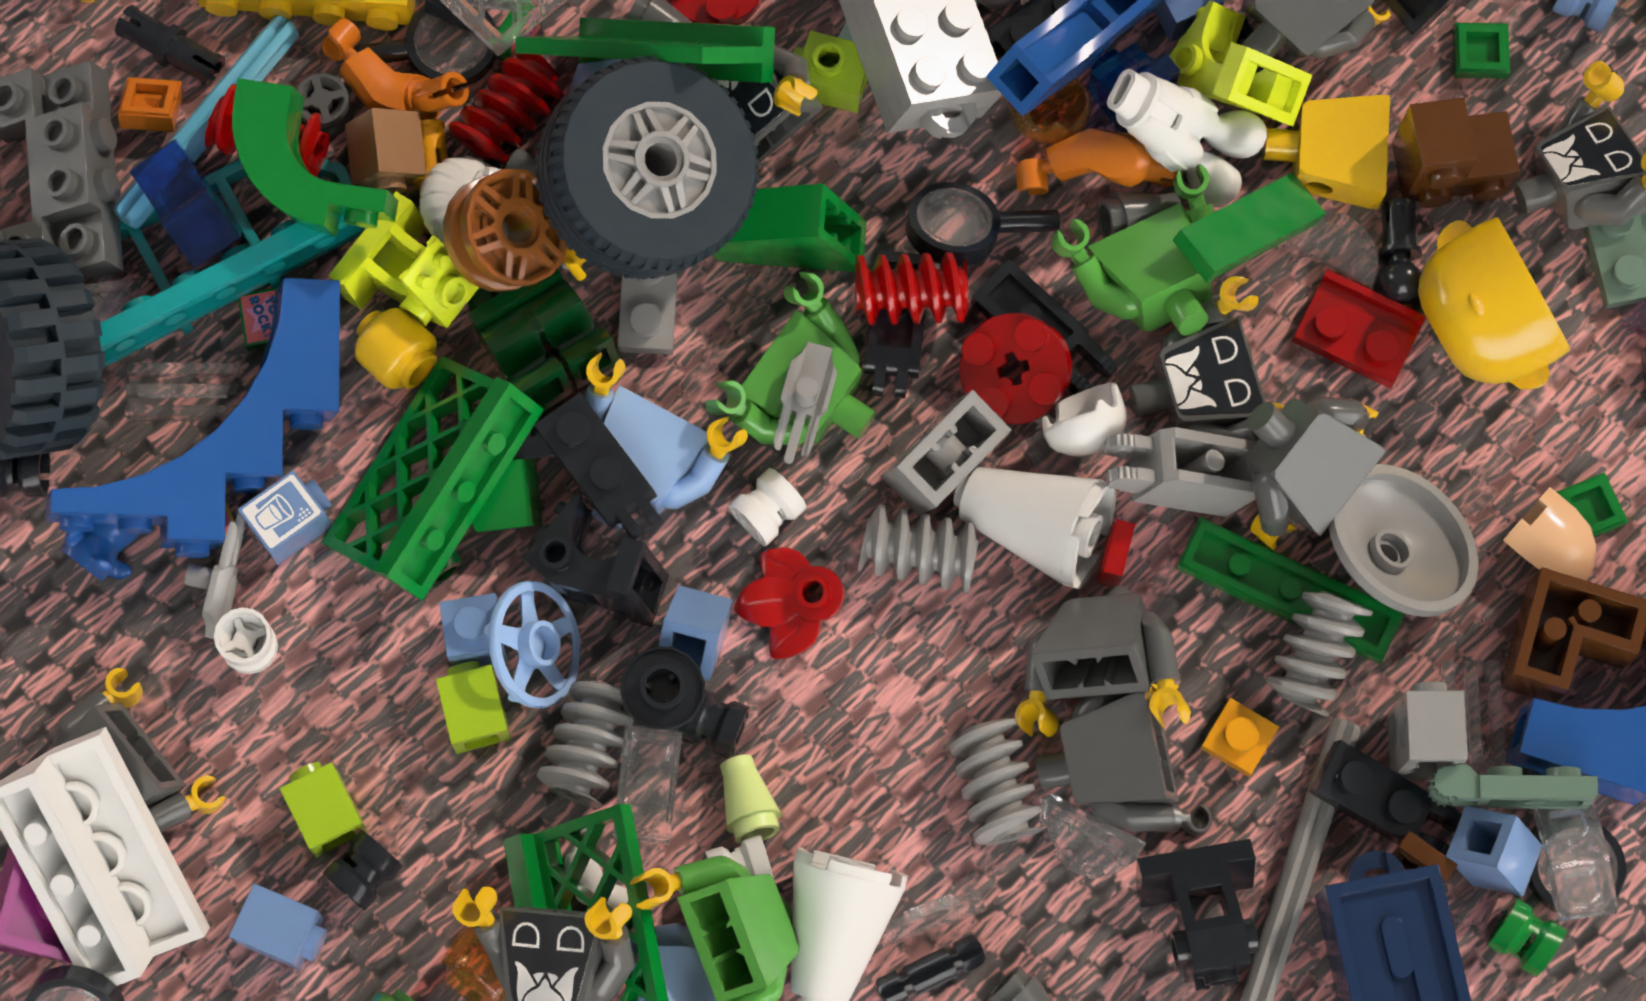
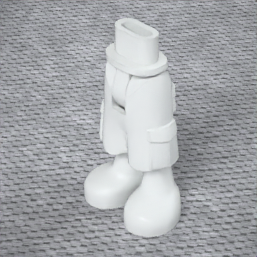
M1132 69L1124 70L1118 77L1107 100L1108 108L1116 112L1118 123L1145 146V149L1155 161L1161 163L1171 172L1178 170L1186 171L1191 189H1197L1201 185L1196 173L1197 164H1201L1207 169L1210 180L1203 195L1205 202L1212 203L1213 207H1222L1234 200L1240 192L1242 179L1239 171L1233 165L1214 154L1203 151L1200 139L1203 138L1208 145L1226 156L1249 158L1259 152L1264 146L1267 137L1265 123L1253 112L1234 110L1218 115L1219 109L1206 95L1194 88L1177 86L1148 72L1138 74Z

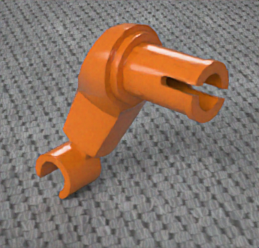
M346 18L339 19L328 30V35L323 39V53L333 61H341L343 59L344 63L339 73L367 109L381 108L419 111L420 120L422 121L437 119L441 110L459 107L468 99L469 88L455 92L452 89L453 86L466 82L460 73L451 71L430 79L419 74L395 72L369 47L357 53L353 48L361 41V34L357 26Z
M1089 128L1046 148L1047 160L1031 158L1020 161L1016 168V183L1018 191L1028 190L1029 195H1044L1049 191L1048 174L1054 173L1063 182L1082 175L1096 173L1105 179L1126 187H1134L1142 181L1151 182L1163 187H1172L1174 185L1172 180L1175 179L1178 171L1171 172L1161 163L1155 161L1149 155L1145 146L1130 134Z

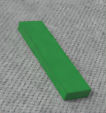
M1202 517L1199 518L1176 567L1177 570L1298 627L1300 626L1292 620L1293 614H1311L1313 611L1300 598L1303 592L1320 593L1321 590H1324L1373 611L1372 616H1353V619L1365 629L1363 637L1345 636L1344 640L1356 650V654L1379 665L1383 662L1404 613L1380 603L1363 592Z

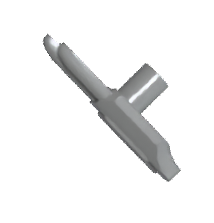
M808 342L803 352L791 360L780 398L783 408L774 437L775 450H780L790 415L795 414L794 424L784 456L786 464H792L794 461L805 418H810V423L801 452L802 457H807L811 452L820 419L827 413L837 376V371L832 361L833 348Z
M240 512L237 514L236 521H230L219 564L215 565L214 568L190 563L185 574V585L207 590L202 617L205 622V637L214 639L215 627L221 617L231 611L238 583L237 573L239 568L236 567L245 530V519Z

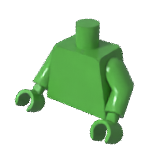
M1197 164L1196 173L1201 184L1197 189H1189L1184 185L1180 170H1178L1173 182L1174 190L1181 198L1188 200L1190 208L1187 210L1183 208L1181 203H1178L1089 245L1088 253L1084 247L1088 244L1090 232L1083 221L1073 219L1069 223L1071 232L1077 238V245L1068 244L1059 230L1053 234L1051 242L1053 250L1059 256L1071 257L1074 262L1071 270L1093 307L1123 320L1131 319L1142 331H1152L1172 321L1181 335L1189 336L1197 333L1206 325L1208 315L1201 304L1213 297V280L1206 283L1172 241L1180 229L1214 212L1212 203H1206L1203 195L1210 180L1209 173L1203 165Z
M799 272L801 278L807 283L808 289L805 296L801 298L798 291L792 286H785L783 295L788 302L805 306L804 315L797 310L793 313L742 386L733 380L716 382L715 385L725 391L727 403L723 405L718 400H707L706 409L713 415L731 414L730 419L732 423L740 429H745L747 434L759 443L774 445V437L783 408L780 398L791 360L801 354L807 343L811 342L833 348L832 361L837 371L827 413L820 419L814 443L818 445L833 423L859 440L865 434L877 413L853 397V394L861 384L862 370L859 367L861 357L846 324L830 302L823 298L824 285L821 279L816 274ZM795 414L790 415L782 445H788ZM805 418L798 446L805 441L810 418Z

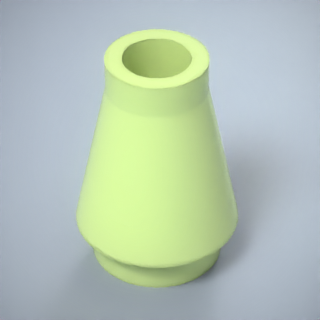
M738 755L722 762L720 769L723 776L727 831L734 834L738 844H742L745 839L761 835L763 841L776 835L780 831L778 820L782 813L756 769L753 757L751 755Z

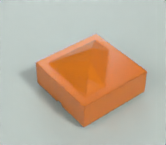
M127 77L117 114L119 128L174 132L182 102V82Z

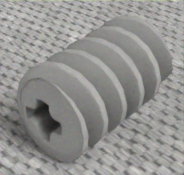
M878 504L871 517L868 518L857 572L862 570L869 558H873L875 575L883 576L890 563L893 562L895 563L897 580L904 581L911 569L917 567L919 584L927 585L934 572L937 571L940 575L942 589L948 590L955 578L961 576L963 591L965 594H968L979 540H976L974 524L966 522L959 535L955 536L952 519L944 517L935 532L931 528L930 515L922 513L915 526L911 527L908 511L900 508L891 523L887 520L885 505Z
M1321 590L1320 593L1303 592L1300 598L1313 611L1311 614H1293L1292 620L1304 632L1302 635H1284L1283 640L1295 653L1293 656L1276 655L1274 661L1286 671L1285 677L1267 676L1265 682L1277 692L1278 696L1312 712L1329 717V712L1317 701L1318 699L1336 700L1338 692L1326 680L1327 678L1345 679L1347 671L1335 659L1336 657L1354 658L1356 650L1344 640V637H1363L1365 629L1353 619V616H1372L1373 611L1324 590Z
M577 681L571 684L568 691L577 702L565 703L560 712L569 723L556 725L552 733L555 739L562 745L548 746L544 754L547 760L554 766L540 767L536 776L542 784L562 798L583 806L601 808L602 804L589 793L591 789L607 790L610 783L597 772L599 768H617L618 762L605 752L607 746L624 747L626 740L613 731L615 725L632 726L634 721L621 710L623 701L620 687L597 681Z
M1016 718L997 719L971 726L958 733V736L961 737L949 746L952 756L967 758L955 767V772L958 778L973 780L961 789L962 798L967 801L979 802L967 811L969 821L985 824L973 833L974 842L979 845H999L1026 838L1044 830V828L1029 827L1027 822L1041 812L1040 806L1023 805L1021 800L1035 790L1034 784L1017 783L1015 777L1029 768L1028 762L1010 761L1009 755L1023 746L1022 740L1004 739L1003 734L1017 725Z

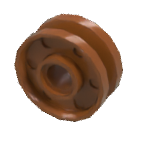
M502 169L461 186L448 202L443 220L444 245L454 268L469 283L489 292L512 291L522 286L533 285L551 276L565 259L567 252L566 242L564 239H559L556 235L558 232L555 228L552 229L549 224L551 220L543 212L544 206L539 201L540 191H537L535 183L538 180L534 173L525 169ZM503 221L509 227L510 240L503 231Z

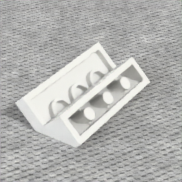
M106 727L56 746L0 780V829L73 965L95 970L118 986L141 977L154 956L205 937L210 926Z

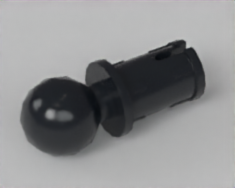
M1408 198L1388 199V202L1383 201L1380 204L1383 238L1382 247L1378 250V257L1383 261H1389V264L1381 271L1379 285L1382 293L1387 298L1396 302H1408L1417 296L1421 276L1420 269L1411 263V261L1420 258L1422 255V248L1417 245L1415 224L1416 202Z

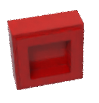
M1119 519L1112 523L1096 580L1099 581L1098 584L1108 587L1113 585L1119 586L1136 524Z

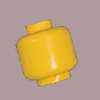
M390 308L384 312L379 310L373 311L357 327L356 334L359 337L355 345V358L388 389H401L403 387L413 389L427 379L437 363V357L435 356L437 341L435 336L407 310Z

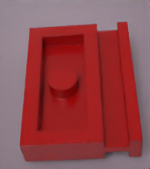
M1327 269L1291 342L1391 389L1426 319V315Z

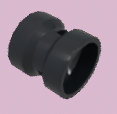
M50 453L1 460L0 497H7L11 492H23L28 498H45L49 492L50 480H40V474H50Z
M705 689L704 703L697 717L684 728L678 729L677 739L691 745L705 739V744L711 746L714 754L727 759L732 758L746 725L750 706L737 701H732L728 704L721 702L718 705L716 704L717 699L714 692Z
M361 829L350 841V851L346 854V857L333 860L324 870L323 875L345 895L348 894L350 899L360 908L366 911L377 898L376 889L384 881H392L404 866Z

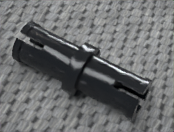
M134 5L128 6L123 11V14L130 18L129 22L121 17L117 21L115 27V34L117 36L125 38L152 53L153 59L160 65L167 67L171 64L201 81L207 87L211 86L216 79L214 75L210 74L211 69L220 73L225 65L224 56L219 53L216 54L188 38L187 32L176 24L168 27L140 11Z

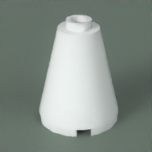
M977 467L971 476L967 475L956 487L953 503L954 506L959 507V518L962 521L973 523L976 530L1063 586L1080 589L1089 579L1100 555L1092 554L1100 534L1108 536L1115 510L1116 490L1107 487V482H1104L1102 479Z
M797 848L793 862L792 927L799 943V953L791 961V992L800 995V1001L850 1000L906 889L908 875L895 870H891L889 874L875 870L876 865L816 850L812 854L804 848Z

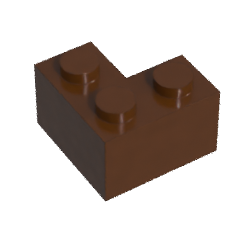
M1464 97L1410 104L1392 141L1402 198L1412 199L1415 202L1419 201L1420 206L1423 208H1435L1446 205L1455 196L1472 194L1473 199L1476 201H1488L1499 198L1506 193V190L1511 188L1520 173L1508 112L1468 116Z
M1542 567L1527 583L1499 688L1531 698L1556 703L1569 691L1578 655L1621 669L1624 668L1640 651L1646 628V599Z

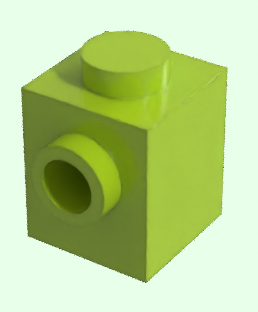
M810 30L805 48L796 46L793 53L806 59L809 67L810 86L818 91L816 98L823 105L858 113L868 79L854 41Z

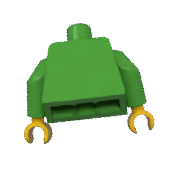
M714 856L674 867L673 874H669L661 868H652L631 880L630 885L646 881L654 890L653 898L636 904L642 910H649L669 900L673 892L679 891L681 896L677 897L716 1001H778L780 999L786 978L787 966L799 953V943L790 922L792 919L791 906L786 899L780 896L775 880L770 874L752 876L749 869L731 858Z

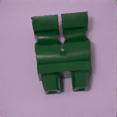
M558 269L551 276L533 285L522 286L512 291H504L501 294H498L497 291L489 292L479 287L468 301L471 311L468 315L477 337L503 374L505 380L513 384L543 408L544 411L573 393L567 375L578 390L590 383L586 374L587 365L598 353L602 352L598 366L602 374L613 369L615 363L619 360L612 337L602 327L596 329L583 301L569 283L562 278ZM547 343L554 354L550 358L544 347ZM557 358H560V359H561V361L563 362L564 367H563V366L561 365V363L557 360Z

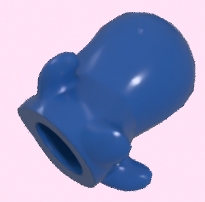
M94 524L93 531H66L65 542L62 543L59 549L100 581H103L106 577L122 579L131 575L132 568L130 565L118 560V554L140 534L120 533L117 531L118 524Z

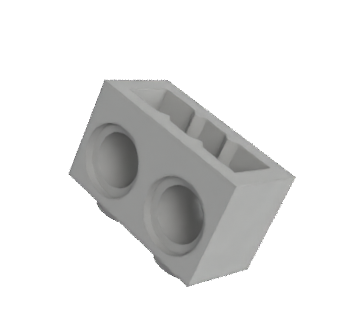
M1443 682L1413 684L1412 691H1406L1387 713L1390 769L1408 780H1432L1431 777L1433 774H1436L1437 768L1441 769L1442 765L1448 766L1450 764V766L1454 767L1455 764H1464L1468 760L1464 690L1447 691V684Z

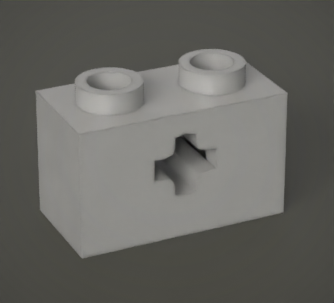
M971 390L955 400L880 477L920 516L922 513L936 508L1008 435L1011 429L974 390Z

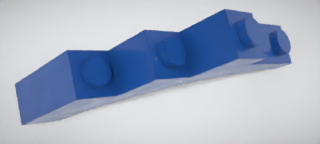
M1070 0L1043 23L1014 43L986 77L1012 106L1024 116L1088 70L1121 34L1152 13L1163 0Z
M283 278L275 291L271 333L258 373L240 404L213 433L182 456L140 476L96 487L51 489L45 503V522H59V529L67 532L93 531L94 524H118L117 531L120 533L146 534L152 532V525L160 526V548H175V556L204 558L209 556L210 550H217L225 541V484H233V491L237 493L255 494L263 492L267 489V485H273L283 475V421H290V428L317 430L323 428V422H330L339 412L340 281Z
M1534 698L1519 709L1505 763L1529 768L1543 775H1546L1545 770L1551 767H1577L1581 769V776H1598V794L1635 806L1646 799V706L1625 710L1581 709Z

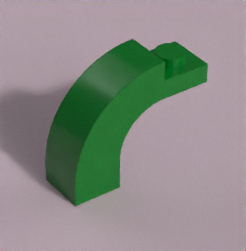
M237 79L232 112L234 142L245 172L265 198L296 222L309 229L337 236L340 215H344V223L364 228H377L378 220L395 222L399 200L388 190L329 182L311 175L302 160L299 149V130L305 98L293 86Z

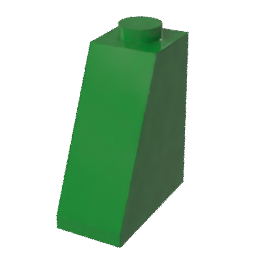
M823 183L757 189L756 195L753 196V206L748 210L749 215L742 222L743 225L740 230L734 234L735 236L723 248L711 255L719 262L854 272L855 256H864L867 221Z

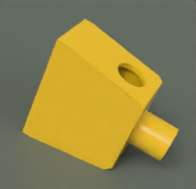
M1390 95L1308 100L1303 102L1295 121V130L1267 128L1266 141L1262 147V160L1292 162L1293 174L1311 195L1378 210L1387 188Z

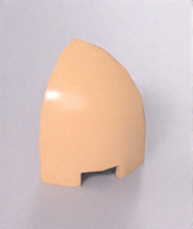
M1551 487L1548 488L1503 539L1506 544L1538 570L1544 567L1587 581L1595 566L1596 543L1590 525L1574 506Z

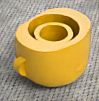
M1499 218L1490 219L1473 228L1466 221L1456 220L1441 231L1437 238V251L1427 261L1420 276L1418 294L1421 307L1452 364L1465 377L1478 382L1489 384L1510 382L1520 390H1533L1547 384L1550 377L1548 365L1567 354L1571 349Z

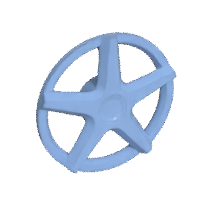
M538 581L518 582L501 595L494 607L490 623L484 627V633L489 636L491 661L501 685L508 693L507 699L530 708H547L560 702L569 693L571 684L576 681L580 652L579 629L572 610L555 589ZM539 591L551 597L561 609L564 617L551 623L545 620L538 621L534 592ZM519 596L521 627L516 628L502 625L509 605ZM570 633L573 649L572 663L568 677L565 679L554 662L560 653V639ZM501 643L517 651L518 662L513 679L505 665ZM534 669L540 670L556 691L555 694L546 698H538L525 692Z

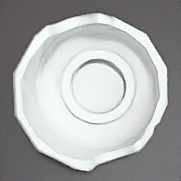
M1111 382L1092 387L1061 400L1055 407V424H1051L1047 416L1042 418L1044 437L1054 451L1070 456L1083 457L1103 452L1106 437L1116 433H1123L1126 424V409L1118 385Z

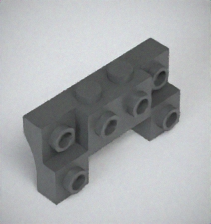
M89 60L46 75L28 68L0 77V139L9 143L26 137L32 211L31 221L0 230L6 239L5 241L29 238L46 240L65 251L71 257L70 263L80 269L84 278H101L124 271L120 220L114 212V206L121 195V186L115 169L114 148L117 145V136L111 119L108 72Z

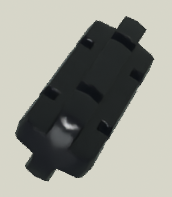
M968 935L953 942V948L949 950L943 947L903 966V972L899 974L893 971L878 978L875 986L881 1001H908V995L912 993L918 996L958 977V971L962 969L966 973L983 965L986 957L980 942L974 935Z

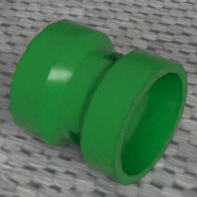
M1517 897L1502 915L1489 936L1486 946L1500 955H1512L1519 960L1521 969L1536 978L1555 955L1567 933V929L1553 920H1541L1534 915L1532 906Z

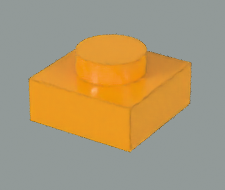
M1230 698L1200 749L1245 776L1250 777L1279 726Z

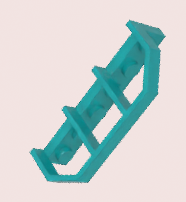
M240 159L166 196L141 227L133 229L120 221L121 240L132 236L161 292L152 297L144 295L134 298L121 308V313L100 322L103 336L99 337L101 351L105 352V367L180 328L184 335L194 331L191 325L192 322L270 283L272 288H277L281 283V276L359 237L366 228L344 223V215H340L337 236L309 229L290 219L279 224L272 230L268 238L260 241L230 187L231 184L248 176ZM325 159L317 176L335 180L341 184L352 185L351 178L343 164ZM220 191L248 244H242L230 249L221 257V262L203 271L191 270L181 274L170 285L141 230Z

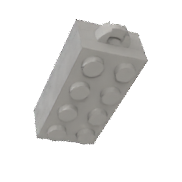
M839 0L887 134L924 127L932 136L939 139L942 137H958L963 135L975 119L982 118L1002 95L986 77L997 64V59L975 0Z

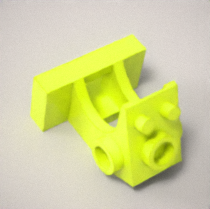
M1209 0L1205 7L1197 10V18L1187 32L1179 39L1176 47L1163 65L1180 86L1194 88L1212 100L1248 110L1293 127L1312 75L1254 49L1236 44L1246 16ZM1258 66L1264 68L1262 71L1256 73Z
M395 192L393 196L399 200L395 222L378 220L377 228H366L328 277L331 280L340 281V294L361 311L374 294L380 290L401 303L399 308L407 310L424 327L431 321L448 328L479 287L469 283L454 268L444 244L436 236H431L426 243V247L417 242L424 233L423 218L411 200Z

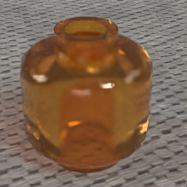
M467 926L454 940L441 959V962L447 966L444 975L445 983L467 1001H507L505 990L502 989L473 927Z

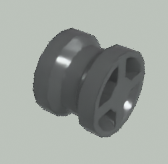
M326 73L313 74L305 78L296 89L305 98L301 123L305 125L311 115L316 113L317 110L321 112L322 132H328L330 137L343 133L345 124L351 121L353 117L352 103L349 100V94L343 82L337 77ZM333 105L332 111L329 112V108Z

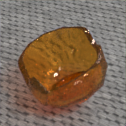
M1075 78L1024 116L1009 102L1010 119L1016 130L1026 138L1035 142L1054 145L1083 131L1091 116L1090 93L1078 81V78ZM1047 111H1055L1053 113L1041 117V115Z

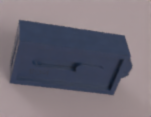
M1369 851L1360 855L1349 866L1346 873V882L1326 885L1314 896L1338 1001H1471L1439 864L1404 870L1402 863L1393 854L1386 851ZM1371 870H1382L1385 872L1383 875L1368 878L1364 876V873Z

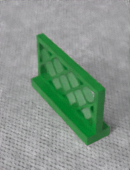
M580 17L579 36H516L515 53L579 57V64L654 56L663 62H676L696 66V70H703L710 79L713 77L716 80L773 83L775 27Z
M441 356L321 543L423 601L544 409L510 382L496 377L494 380ZM452 376L456 377L457 393L440 401V394ZM482 399L473 412L472 403ZM458 410L459 424L441 433V418ZM426 426L427 440L410 448V441L416 431ZM452 446L443 459L442 450ZM428 457V472L411 480V465ZM396 473L397 487L380 495V488L386 478ZM422 493L412 508V497ZM397 505L398 520L381 527V512ZM366 520V535L348 544L345 543L356 525ZM391 541L382 555V544Z
M617 804L534 834H517L503 839L515 907H537L572 911L570 902L575 894L589 905L586 912L601 897H605L607 909L612 913L614 909L607 904L617 879L625 884L628 894L627 904L632 909V916L627 921L626 927L628 928L630 938L637 943L640 958L633 973L631 972L624 982L627 986L620 1001H637L639 995L646 1001H669L651 909L642 910L636 906V904L649 899L646 881L630 885L634 877L644 873L631 804ZM614 822L618 843L610 858L596 845L605 825ZM567 839L578 848L567 872L564 870L559 841ZM590 858L605 869L595 893L580 883Z

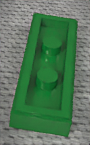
M1292 172L1180 229L1172 241L1207 283L1317 225L1326 212Z

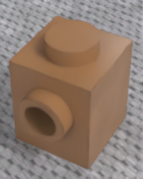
M370 108L345 124L352 185L388 190L392 195L395 192L402 194L407 191V186L413 183L416 178L427 175L419 111Z

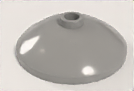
M1376 464L1328 526L1337 556L1350 577L1372 598L1394 610L1420 617L1439 616L1456 608L1469 596L1475 586L1478 575V552L1467 522L1457 507L1440 489L1425 478L1407 469L1386 464Z

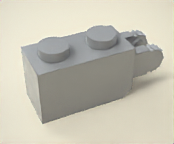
M1178 427L1159 429L1150 436L1116 433L1106 437L1104 453L1107 456L1110 455L1129 460L1130 467L1119 466L1108 470V474H1106L1107 487L1132 493L1133 502L1227 517L1256 500L1252 485L1256 475L1246 464L1247 454L1257 442Z

